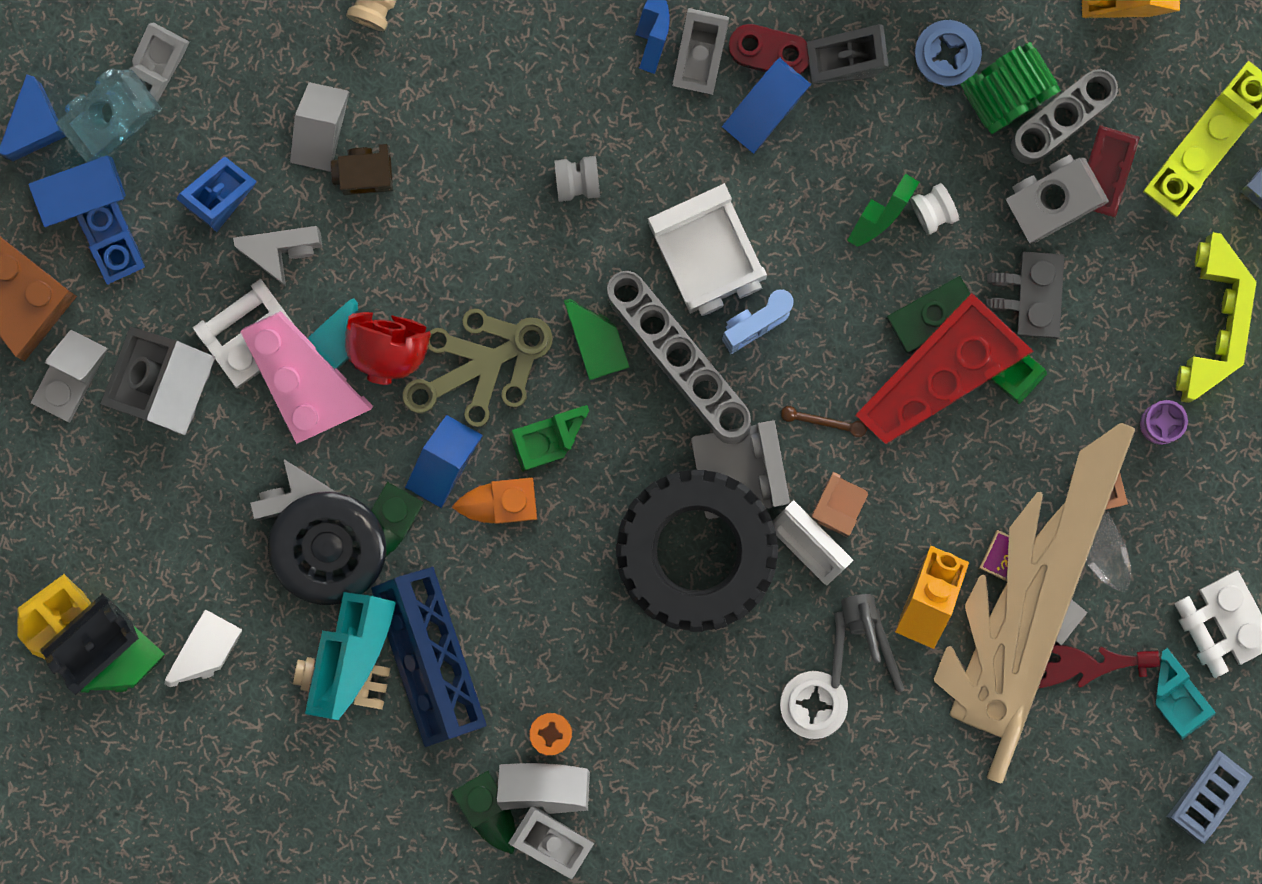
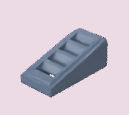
M1218 750L1166 817L1199 843L1205 844L1252 779V776ZM1219 766L1238 780L1233 787L1214 773ZM1209 780L1227 793L1223 800L1205 787ZM1199 793L1217 806L1213 813L1195 800ZM1190 807L1206 819L1203 826L1186 814Z

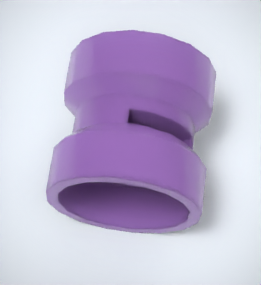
M1170 400L1159 401L1148 407L1142 414L1140 421L1141 432L1145 438L1159 445L1168 444L1180 438L1188 425L1187 413L1184 408L1177 402Z

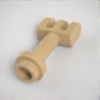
M307 657L306 661L297 660L293 684L301 686L300 690L309 692L315 668V658ZM374 665L353 704L383 710L384 701L378 698H368L369 690L386 693L387 684L371 682L372 673L381 677L389 676L390 668Z

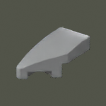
M154 22L148 24L132 59L133 67L129 68L132 79L135 78L143 100L141 102L142 109L147 113H151L154 110L190 43L188 40Z

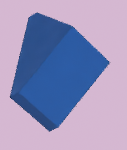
M30 75L25 77L0 145V155L10 161L18 160L66 137L42 84Z
M224 156L180 192L177 200L205 224L218 232L257 181Z
M446 415L423 447L405 488L442 508L483 435Z

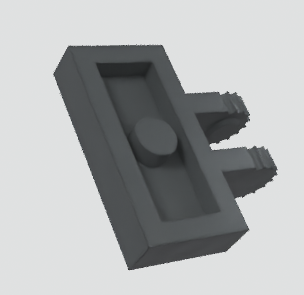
M1022 252L1020 275L1009 273L987 274V284L997 287H1005L1006 285L1019 286L1018 301L1005 298L987 299L985 306L993 311L1018 312L1017 336L1060 338L1065 254Z

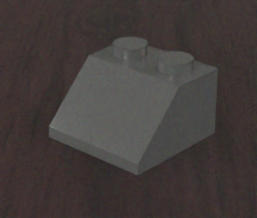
M130 326L100 404L185 435L189 424L195 416L196 406L203 387L210 377L215 356L177 340Z

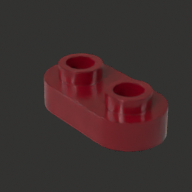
M745 24L738 27L730 37V55L737 64L743 67L767 72L775 61L781 58L801 75L809 66L807 42L800 36L755 24ZM746 38H753L757 41L758 47L753 51H747L743 48L742 42ZM792 48L797 51L798 58L795 61H787L782 55L783 51Z

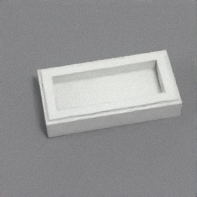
M794 500L773 520L776 536L824 584L828 585L853 561Z

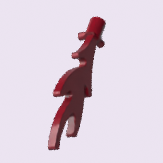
M1055 644L1052 653L1059 655L1060 660L1057 662L1048 661L1045 669L1047 675L1041 679L1038 688L1059 684L1078 673H1082L1083 676L1077 684L1079 687H1083L1105 673L1138 665L1139 677H1147V668L1160 667L1159 651L1137 652V655L1130 656L1117 654L1100 646L1098 651L1104 656V661L1098 662L1082 650L1071 646Z

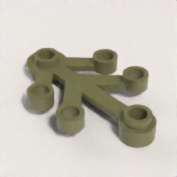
M480 309L468 310L463 316V326L467 332L469 331V333L471 332L474 335L487 332L509 340L494 349L450 336L442 328L430 330V340L437 333H441L446 337L445 346L439 349L432 347L429 340L428 348L431 352L433 351L435 354L448 352L471 361L431 382L423 379L411 381L403 391L405 405L414 413L425 414L435 407L438 397L480 376L472 403L466 407L464 416L465 420L472 427H482L487 424L490 418L488 406L501 365L517 356L511 383L504 386L501 396L508 407H521L525 403V399H527L525 387L533 361L546 355L553 342L551 329L541 319L525 318L515 325L486 316ZM473 314H479L483 317V325L478 329H472L467 324L468 318ZM530 331L537 332L540 336L539 343L533 347L527 346L524 343V336ZM513 387L519 388L522 391V398L516 403H511L506 398L507 391ZM420 389L427 391L429 395L428 401L423 405H417L413 401V394ZM481 407L484 409L485 417L481 422H473L469 418V412L472 408Z

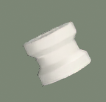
M942 183L934 186L931 193L925 196L917 194L910 198L912 207L928 235L936 232L938 226L945 222L953 224L959 221V215L954 202Z

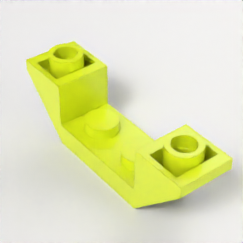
M1250 61L1242 67L1144 189L1143 192L1174 217L1181 213L1202 187L1203 182L1246 128L1262 112V71Z
M1213 232L1206 237L1205 243L1199 242L1195 256V267L1201 268L1200 279L1233 284L1232 289L1225 290L1222 301V313L1228 314L1226 330H1219L1216 340L1215 354L1222 355L1221 361L1192 357L1187 360L1186 366L1180 365L1176 379V390L1182 391V402L1189 403L1197 399L1244 365L1256 281L1220 233Z

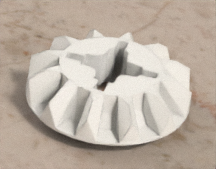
M809 671L797 675L787 683L780 699L781 714L787 726L796 734L809 739L824 738L838 730L844 722L848 710L846 692L841 684L838 688L831 686V675L819 671ZM815 686H818L819 700L826 702V705H832V710L818 711L813 719V724H810L808 709L803 708L802 705H797L796 700L810 699Z

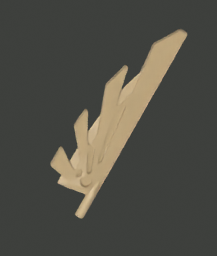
M1124 423L1118 424L1079 452L1066 501L1047 522L1037 537L1036 533L1043 497L1042 492L1035 494L1010 526L1007 584L991 615L989 612L985 575H981L978 578L965 604L976 646L967 670H964L952 646H948L934 677L935 683L955 699L950 711L951 717L1001 737L987 775L988 779L997 783H1003L1133 438L1135 428Z

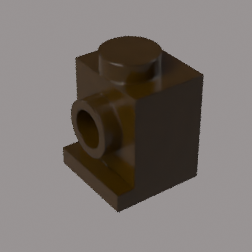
M380 144L379 153H373L372 148L367 147L352 148L347 150L348 156H338V160H331L333 185H340L343 195L393 191L391 154L388 144Z

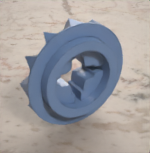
M942 20L928 26L919 36L914 51L917 69L922 72L928 82H934L943 87L961 84L973 76L980 65L982 56L980 41L974 31L967 25L954 20ZM939 38L949 48L964 46L954 57L956 69L949 65L947 60L933 62V59L941 52V41Z

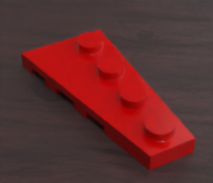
M971 293L859 410L856 416L885 444H889L1034 351Z

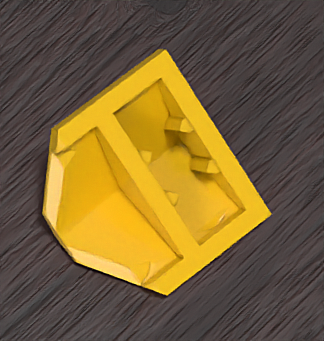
M63 574L17 608V637L33 655L45 659L40 649L85 610L91 602L84 592Z

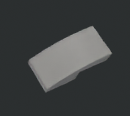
M558 764L499 765L497 803L501 810L543 806L547 814L588 811L590 772L586 768Z

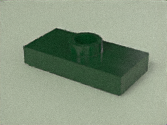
M961 276L886 317L906 354L922 346L970 295Z

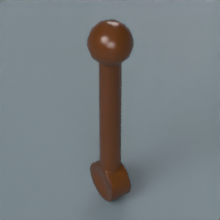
M785 406L781 410V418L786 422L800 420L849 431L854 437H862L867 431V427L862 421L847 423L798 412L792 406Z

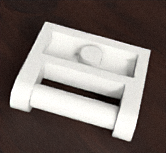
M262 279L251 285L252 290L211 320L206 323L202 320L193 327L237 389L259 374L260 370L241 333L223 346L215 336L261 303L265 305L269 313L258 321L281 311L292 322Z

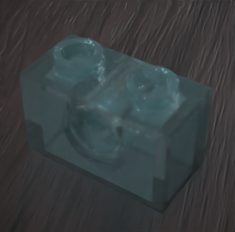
M113 68L103 73L94 82L96 88L87 96L80 95L68 103L64 108L66 114L56 122L85 162L109 156L162 110L133 70H115ZM106 102L112 109V117L108 123L102 116V108Z

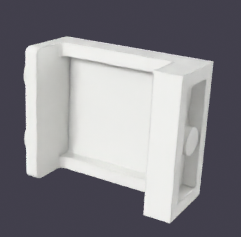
M725 183L648 218L649 227L690 314L699 310L701 316L710 314L724 306L723 298L737 293L740 299L762 289L760 281L765 280L767 277L764 267H761L731 203L732 198Z

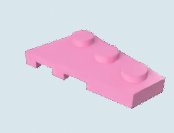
M281 311L240 331L296 444L373 408V405L364 396L361 397L346 382L347 379L337 368L334 369L316 351V347Z

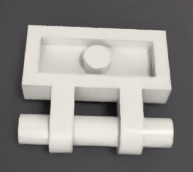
M1238 570L1199 590L1206 606L1196 610L1190 596L1174 603L1182 617L1179 619V622L1184 632L1189 630L1200 651L1197 653L1202 665L1207 664L1214 678L1229 671L1222 658L1224 654L1231 651L1238 665L1262 654V614ZM1212 617L1225 638L1217 643H1214L1203 623Z

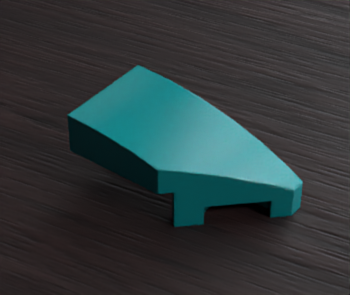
M354 298L345 303L307 338L316 347V351L334 369H339L349 359L345 348V332L348 316L358 311V302Z
M1166 648L1162 651L1156 707L1179 738L1183 740L1213 718L1216 712L1190 681L1189 674L1169 649Z

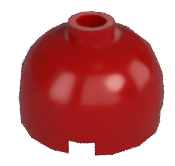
M373 312L351 314L348 316L345 332L346 352L349 361L355 368L368 374V381L389 385L392 383V379H400L412 374L423 363L431 334L430 331L426 332L427 327L411 319L391 315L393 321H373Z

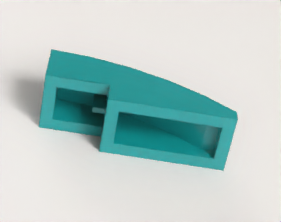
M344 592L336 632L322 630L305 714L333 720L340 719L367 681L380 655L389 631L396 602L369 595Z

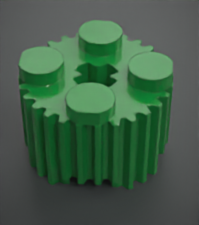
M1031 42L1011 50L981 71L980 75L976 73L960 84L965 96L991 135L1012 123L1019 116H1024L1041 106L1046 100L1061 91L1051 71Z

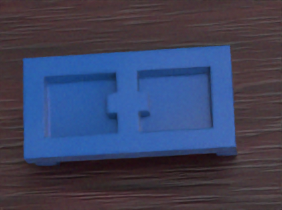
M108 155L28 184L45 228L124 200L126 196L113 158Z

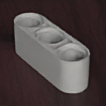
M1102 69L1093 70L1065 90L1017 130L1011 141V151L1014 157L1025 164H1035L1044 159L1110 105L1118 92V84L1115 77ZM1093 82L1101 84L1106 90V99L1102 101L1091 99L1086 91L1087 84ZM1058 108L1068 109L1074 116L1073 125L1069 127L1059 125L1054 119V110ZM1025 134L1036 135L1042 144L1041 151L1031 153L1025 150L1021 144V137Z

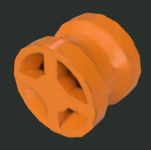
M546 713L539 716L532 723L529 731L533 747L539 753L545 755H556L563 752L569 746L572 739V729L569 722L563 716L556 713Z

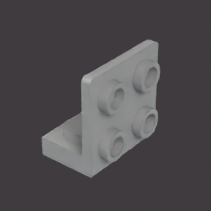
M775 420L751 426L749 435L738 444L724 443L714 433L694 436L691 442L697 470L718 472L741 482L760 499L766 509L790 504ZM740 428L731 429V430H726V431L735 432V431L739 430ZM704 511L707 519L719 517L713 513Z

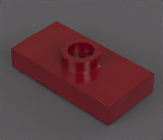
M1099 125L1088 164L1109 202L1097 208L1094 212L1116 218L1140 136Z

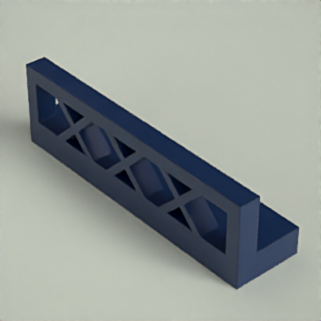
M434 567L399 576L372 587L371 590L374 597L396 602L387 637L424 747L486 727L487 724ZM423 580L428 595L425 605L416 599L411 585L412 582ZM429 620L439 627L441 633L439 644L429 639L426 630ZM443 661L452 666L455 675L452 685L442 677L440 668ZM456 701L465 705L471 723L459 727L453 710Z

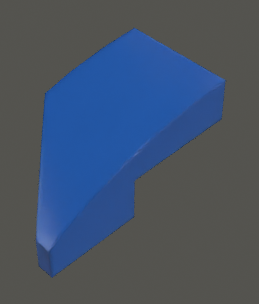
M647 0L635 34L648 39L639 69L655 74L669 30L670 15L666 0Z

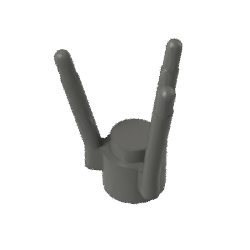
M862 594L842 599V612L834 613L836 635L831 686L838 688L840 685L846 627H849L850 634H866L872 661L876 664L881 661L878 640L894 686L898 692H902L904 686L881 622L880 610L876 608L874 595Z

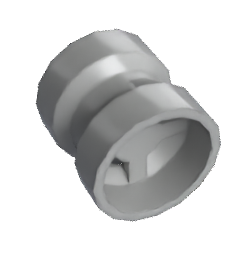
M596 156L583 157L580 163H571L567 159L554 160L559 202L571 201L575 196L582 194L588 199L600 198Z

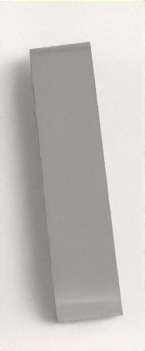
M621 271L615 274L609 280L607 291L610 305L718 439L727 444H738L744 441L751 429L750 412L746 405L642 278L631 271ZM624 285H631L638 290V295L631 302H622L616 298V291ZM649 317H657L665 325L661 332L651 335L642 330V323ZM675 349H684L690 353L691 359L686 365L676 367L668 362V355ZM701 381H710L716 385L717 392L710 399H701L694 393L695 386ZM728 413H736L742 417L744 424L739 430L729 432L720 425L722 417Z

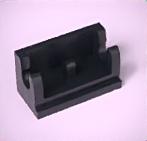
M102 593L44 645L40 651L44 655L52 673L56 674L58 672L63 677L67 688L76 695L139 638L131 619Z

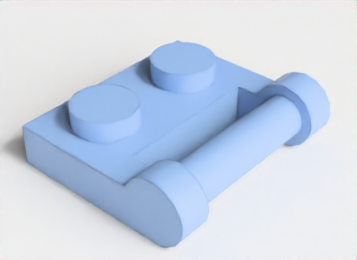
M776 290L770 295L766 307L753 315L747 309L726 322L727 326L725 328L727 331L724 332L722 341L730 354L738 351L788 319L794 301L788 291Z

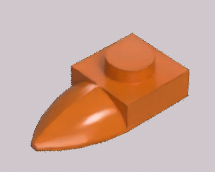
M534 478L492 481L490 484L479 486L467 492L452 508L469 519L483 523L500 524L537 520Z

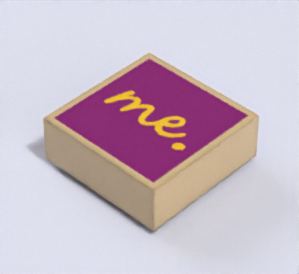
M996 530L979 566V569L1006 582L1009 535Z

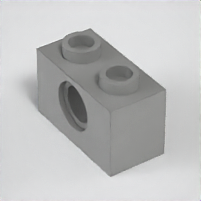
M1068 155L1051 164L1049 169L1052 173L1037 181L1033 175L1012 187L1015 194L1006 198V201L1029 243L1040 241L1109 202L1086 158L1074 160L1071 155ZM1055 184L1060 186L1065 192V202L1058 209L1050 207L1046 202V192Z

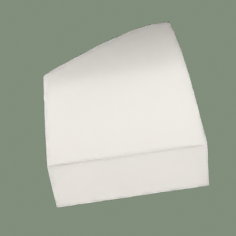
M205 610L167 675L165 685L173 687L177 686L179 682L199 677L206 679L214 676V671L221 669L241 636L242 629Z

